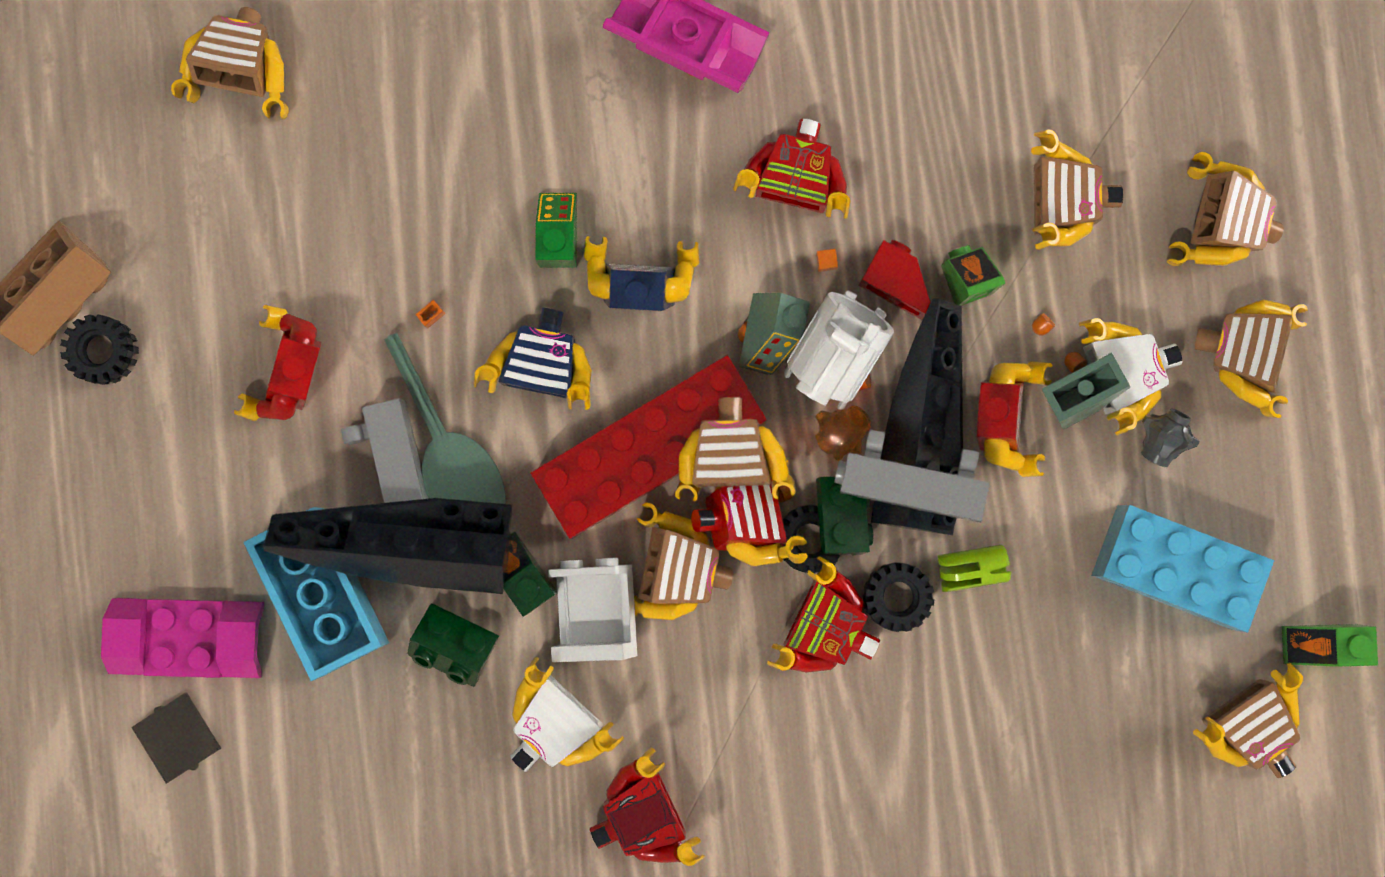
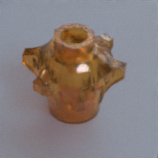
M852 405L845 410L836 409L834 412L821 410L816 414L815 418L819 423V432L815 435V438L822 451L827 454H833V458L837 461L843 459L844 455H848V453L861 455L862 439L871 428L870 418L862 408Z

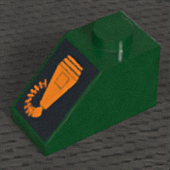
M515 531L510 534L504 591L524 617L555 596L557 590Z

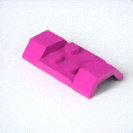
M621 0L613 16L606 18L602 27L635 43L636 49L702 81L706 77L737 93L744 88L769 36L768 31L703 0Z
M112 598L102 619L101 659L108 674L261 678L262 669L257 657L258 626L264 612L265 602Z

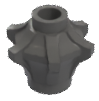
M1173 408L1170 409L1168 414L1160 416L1152 414L1151 417L1145 416L1142 422L1145 427L1146 437L1144 440L1145 446L1141 454L1159 466L1168 467L1171 461L1176 459L1181 453L1198 446L1200 441L1193 436L1189 426L1192 419L1183 412Z

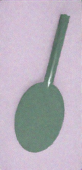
M398 333L385 338V343L433 438L425 450L422 461V476L428 498L506 504L504 483L491 456L480 444L470 437L460 433L446 432Z

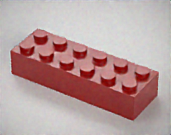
M728 355L530 473L569 539L577 537L678 476L679 453L691 433L700 429L702 421L719 420L718 399L728 397L742 398V420L757 419L760 426L766 423L765 415Z

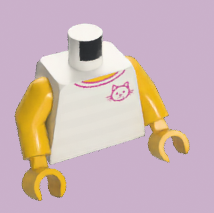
M1099 318L1079 322V326H1085L1088 330V338L1081 339L1082 344L1091 343L1083 347L1088 364L1112 353L1131 388L1103 408L1105 414H1108L1107 420L1115 418L1119 423V430L1114 432L1116 435L1130 431L1136 427L1138 421L1147 416L1161 399V389L1169 385L1166 369L1182 364L1180 349L1175 343L1158 348L1152 334L1142 335L1141 331L1136 327L1117 322H1103Z
M535 657L525 670V677L516 690L512 717L517 723L513 731L523 742L511 754L510 758L519 768L527 772L540 757L551 767L558 763L567 767L590 761L604 751L610 752L622 742L623 736L614 739L609 735L608 730L614 725L612 722H608L602 727L603 723L551 676L553 672L552 666L546 672H542L536 666L539 658Z

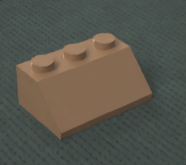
M57 221L0 282V334L33 356L41 348H46L53 342L58 329L66 321L74 319L79 314L85 300L92 293L99 292L105 286L108 276L111 274L103 260L60 221Z

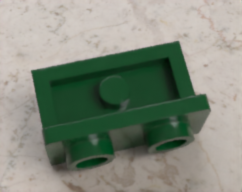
M835 477L817 478L816 488L821 555L851 554L854 556L870 552L869 546L873 544L874 534L872 525L867 520V508H869L871 500L842 494L840 492L842 484L835 483Z
M431 603L410 638L407 654L421 667L427 669L433 667L445 673L454 683L459 685L468 684L475 687L480 673L498 641L499 635Z

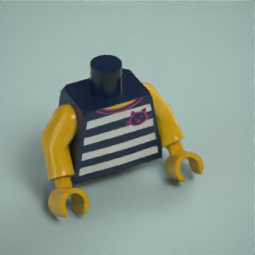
M590 236L586 237L584 259L588 261V289L593 296L604 299L609 308L664 311L674 306L675 302L684 301L689 295L694 267L699 264L698 242H695L694 248L686 250L683 249V241H679L676 244L677 266L661 267L605 264L607 238L602 237V244L596 245L590 242Z
M542 308L538 328L521 325L518 331L509 333L491 352L485 364L475 370L473 386L477 387L480 381L487 380L490 382L488 392L493 393L496 390L497 378L500 376L499 383L503 386L566 398L569 409H572V403L575 400L580 399L585 401V410H588L591 407L589 390L592 370L583 347L575 343V338L572 335L560 333L564 312Z

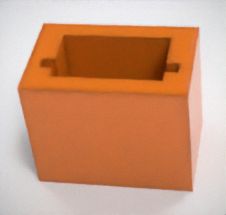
M432 300L415 315L425 327L429 328L446 313Z

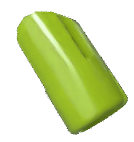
M1003 545L937 556L938 564L941 565L939 568L940 578L943 579L941 582L942 592L1005 583L1011 579V571L1006 570V566L1010 565L1007 550Z

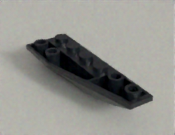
M933 298L915 335L898 381L889 411L880 459L957 475L963 451L962 306L940 298ZM874 500L871 523L953 535L957 518Z
M428 498L272 514L263 548L264 551L302 563L384 582L426 588L503 594L508 564L512 505Z

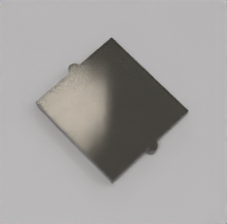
M184 693L164 707H155V713L131 727L166 784L189 769L192 771L198 769V763L222 749L188 693Z

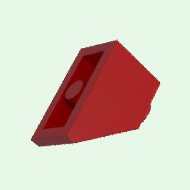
M883 240L858 286L923 320L930 305V299L918 260L910 254L911 249L903 243L891 240L889 243Z

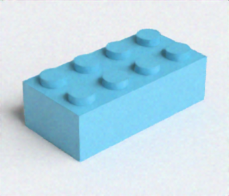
M1117 505L1091 576L1228 629L1248 633L1274 560L1132 505Z
M312 507L306 511L321 510L324 508ZM267 530L243 542L311 681L319 679L390 643L357 576L313 566L264 551L263 545Z

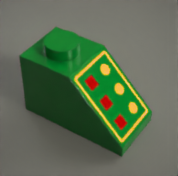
M539 193L535 228V260L540 268H577V193Z

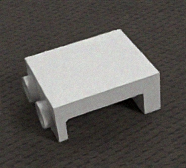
M618 558L595 559L596 566L583 567V560L560 561V569L548 570V577H556L560 629V645L551 647L552 662L625 660L637 656L632 564L619 565Z

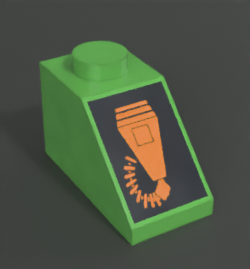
M970 245L953 250L948 253L950 259H947L941 265L954 303L959 306L990 296L1006 284L1003 275L983 247L971 250Z
M1361 624L1282 626L1283 664L1337 667L1378 666L1377 632L1375 626Z

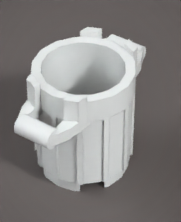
M849 290L844 295L830 292L826 295L787 360L788 366L784 371L786 378H789L793 373L800 380L796 386V389L825 406L830 398L838 400L840 403L837 408L840 410L845 408L846 404L854 399L894 334L892 326L885 320L886 312L877 307L875 312L865 305L855 300L857 294Z

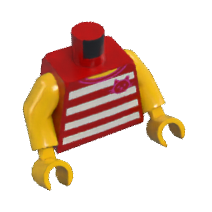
M1030 361L1028 364H997L992 368L989 380H984L980 386L977 422L979 448L981 451H984L988 462L1007 469L1018 470L1022 477L1044 475L1043 472L1038 471L1037 461H1045V456L1043 454L1022 455L1019 452L1024 382L1027 381L1031 384L1041 385L1051 384L1052 380H1045L1044 378L1045 369L1053 367L1052 363Z
M772 483L771 485L715 487V491L706 497V508L695 509L692 512L691 523L696 533L711 531L714 547L717 550L728 551L730 556L750 566L781 563L784 558H789L793 563L801 564L808 558L807 553H791L793 547L806 545L807 542L801 536H793L787 541L779 502L772 495Z

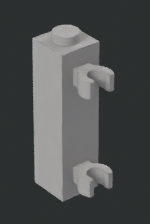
M398 398L362 407L365 424L342 428L341 433L344 444L353 445L367 440L370 441L384 503L428 499L406 401Z
M870 430L864 456L848 453L847 462L839 460L835 483L842 484L840 490L842 494L968 521L982 522L990 482L974 479L979 452L963 449L958 474L952 475L881 460L880 456L885 433Z

